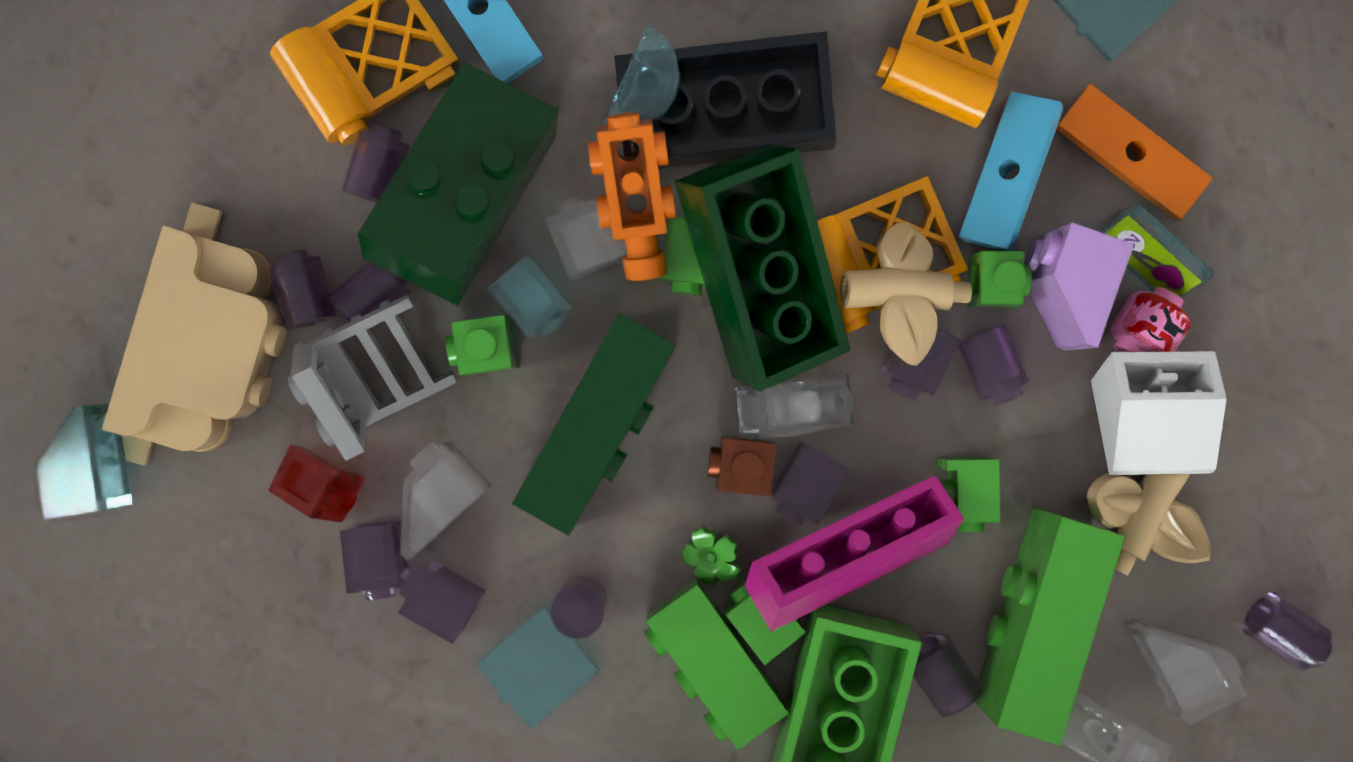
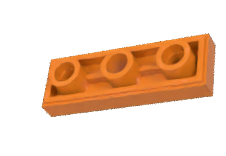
M1091 83L1084 87L1061 117L1056 128L1063 136L1174 221L1181 220L1213 179V177ZM1126 147L1134 150L1135 161H1131L1127 157Z

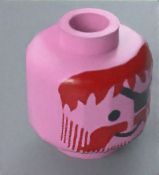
M1156 287L1153 293L1148 291L1133 292L1127 298L1110 326V333L1116 341L1113 345L1114 349L1117 352H1176L1191 328V320L1181 308L1184 300L1162 287Z

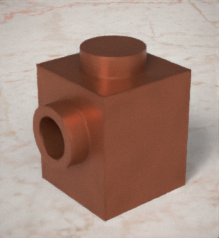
M721 436L720 447L711 446L708 477L717 478V491L770 497L776 444L772 441Z

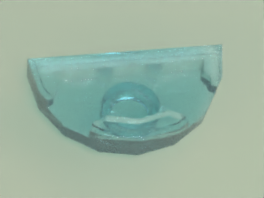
M647 24L606 113L603 120L604 125H607L606 117L626 112H639L640 120L659 119L665 114L676 98L680 82L676 53L665 35Z

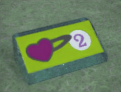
M1134 204L1119 210L1100 231L1101 233L1134 244L1126 267L1152 291L1156 287H1162L1182 298L1209 281L1214 275L1213 270L1140 204Z

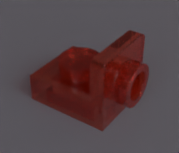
M290 444L268 491L309 518L343 522L357 500V493L364 478L356 472L338 469L304 447Z

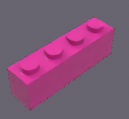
M934 475L753 561L745 588L772 632L948 545L964 517Z

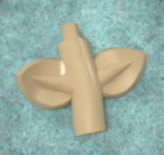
M902 222L890 227L879 239L877 252L881 268L845 270L841 279L840 295L844 308L884 305L881 310L880 331L885 342L903 362L908 365L917 366L931 349L936 337L937 315L935 310H949L953 303H969L972 297V286L970 282H954L952 275L949 273L929 272L934 261L933 250L929 241L911 224Z
M1105 473L1091 484L1086 496L1092 516L1107 528L1118 527L1116 533L1125 536L1116 564V571L1128 576L1137 559L1145 562L1151 548L1163 558L1176 562L1199 563L1210 561V542L1199 515L1192 507L1178 501H1173L1190 474H1146L1141 482L1138 483L1130 475H1109V473Z

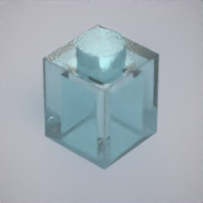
M526 255L487 287L529 338L533 339L540 333L546 339L568 321V318L563 313L572 306L529 255Z

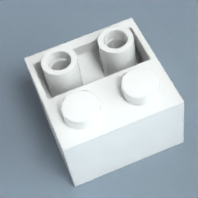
M1215 351L1112 352L1091 380L1109 475L1213 473L1217 467L1227 400Z

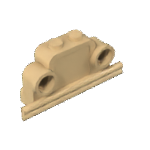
M191 202L183 231L162 226L102 430L122 435L116 452V458L148 466L154 443L180 451L204 452L214 450L228 439L232 430V419L246 418L252 415L258 406H264L269 397L272 387V378L268 377L273 356L278 357L281 353L287 336V329L283 327V313L280 307L273 301L266 299L275 286V269L271 261L258 251L237 248L215 241L223 214L220 210Z

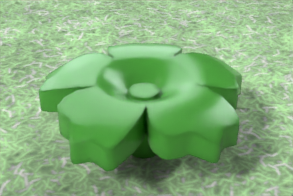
M703 525L692 532V541H689L682 551L685 564L696 567L694 575L703 583L712 586L715 585L718 579L721 582L737 579L742 569V566L734 561L739 555L737 551L738 541L734 540L730 534L721 537L717 541L718 535L716 531L709 530Z

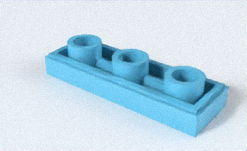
M444 0L495 78L508 84L544 60L542 53L506 0ZM480 3L488 5L485 13L481 15L472 13L476 5Z
M1010 92L959 234L962 241L998 251H1013L1064 109L1061 101ZM1020 169L1015 178L1006 180V176L1011 170Z

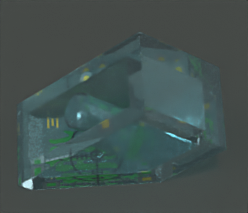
M109 404L73 407L37 465L39 494L42 500L44 519L132 505L122 435L102 430Z

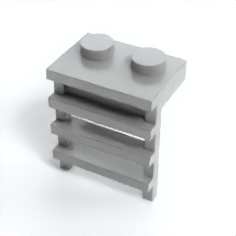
M408 294L393 302H390V300L384 301L379 304L380 308L364 316L361 313L351 317V322L335 330L332 327L322 332V336L306 344L302 341L294 345L291 376L288 377L290 389L301 405H310L318 417L315 422L323 441L329 447L336 445L346 461L365 452L366 426L458 383L457 377L452 370L437 378L434 377L398 314L414 307ZM383 321L387 323L422 382V385L410 391H407L370 330L371 327ZM357 335L395 398L380 405L342 344V341Z

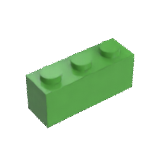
M697 577L647 612L646 622L649 628L644 633L648 641L661 657L669 653L679 667V670L674 673L676 680L690 699L698 695L709 710L704 715V718L721 742L729 738L738 751L789 714L781 695Z

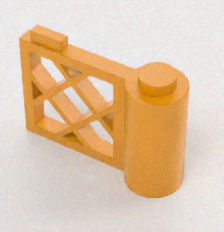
M357 0L313 27H303L288 33L271 48L270 57L327 142L336 143L340 141L343 146H347L358 141L368 132L369 128L366 124L370 121L371 117L424 85L432 92L456 76L452 68L459 64V60L419 0H404L410 8L406 26L378 20L381 4L388 0ZM371 11L370 18L362 17L364 14ZM416 18L424 30L414 28ZM348 24L367 28L362 53L340 48L331 34ZM375 30L404 36L398 61L370 55ZM411 38L432 42L442 56L426 67L406 63ZM348 60L360 62L358 73H356ZM368 64L396 70L393 87L373 98L364 84ZM404 72L413 74L402 81Z
M917 0L898 48L895 49L888 46L879 64L876 75L884 78L881 89L976 129L982 122L993 100L998 86L999 75L1029 0H1016L1011 14L993 20L985 0H934L935 5L927 7L929 0ZM972 1L983 25L961 33L950 9ZM940 13L950 37L934 42L917 35L916 32L921 20ZM1006 26L1001 37L998 29ZM987 33L995 51L991 64L989 65L972 58L965 41Z
M928 176L838 214L817 220L846 334L870 324L871 322L867 314L884 306L844 308L842 306L840 288L844 271L876 269L879 263L878 242L876 247L858 240L850 220L866 214L885 222L879 239L885 231L897 223L911 224L929 242L942 247L950 267L936 273H949L952 275L954 282H962L959 274L967 271L968 268ZM917 192L927 211L921 227L896 217L903 198ZM892 203L889 213L879 210V208ZM931 224L933 225L936 234L929 231ZM864 252L872 255L870 263H868Z

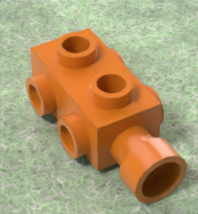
M639 112L610 115L606 117L607 125L598 126L597 128L598 141L588 142L592 174H603L606 195L596 196L601 229L612 228L613 241L625 239L627 254L622 256L625 279L644 281L659 278L667 274L665 252L658 248L657 235L667 233L666 219L676 218L672 186L661 187L658 166L669 165L664 132L653 133L652 120H640ZM625 140H632L638 145L639 151L636 156L625 158L618 151L619 145ZM638 193L643 195L647 202L642 209L632 210L627 206L626 200L631 194Z

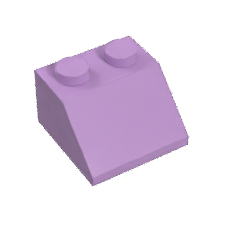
M1075 223L1064 225L1043 234L1040 239L1035 238L1024 261V264L1030 265L1032 273L1030 294L1057 348L1065 351L1098 348L1134 244Z

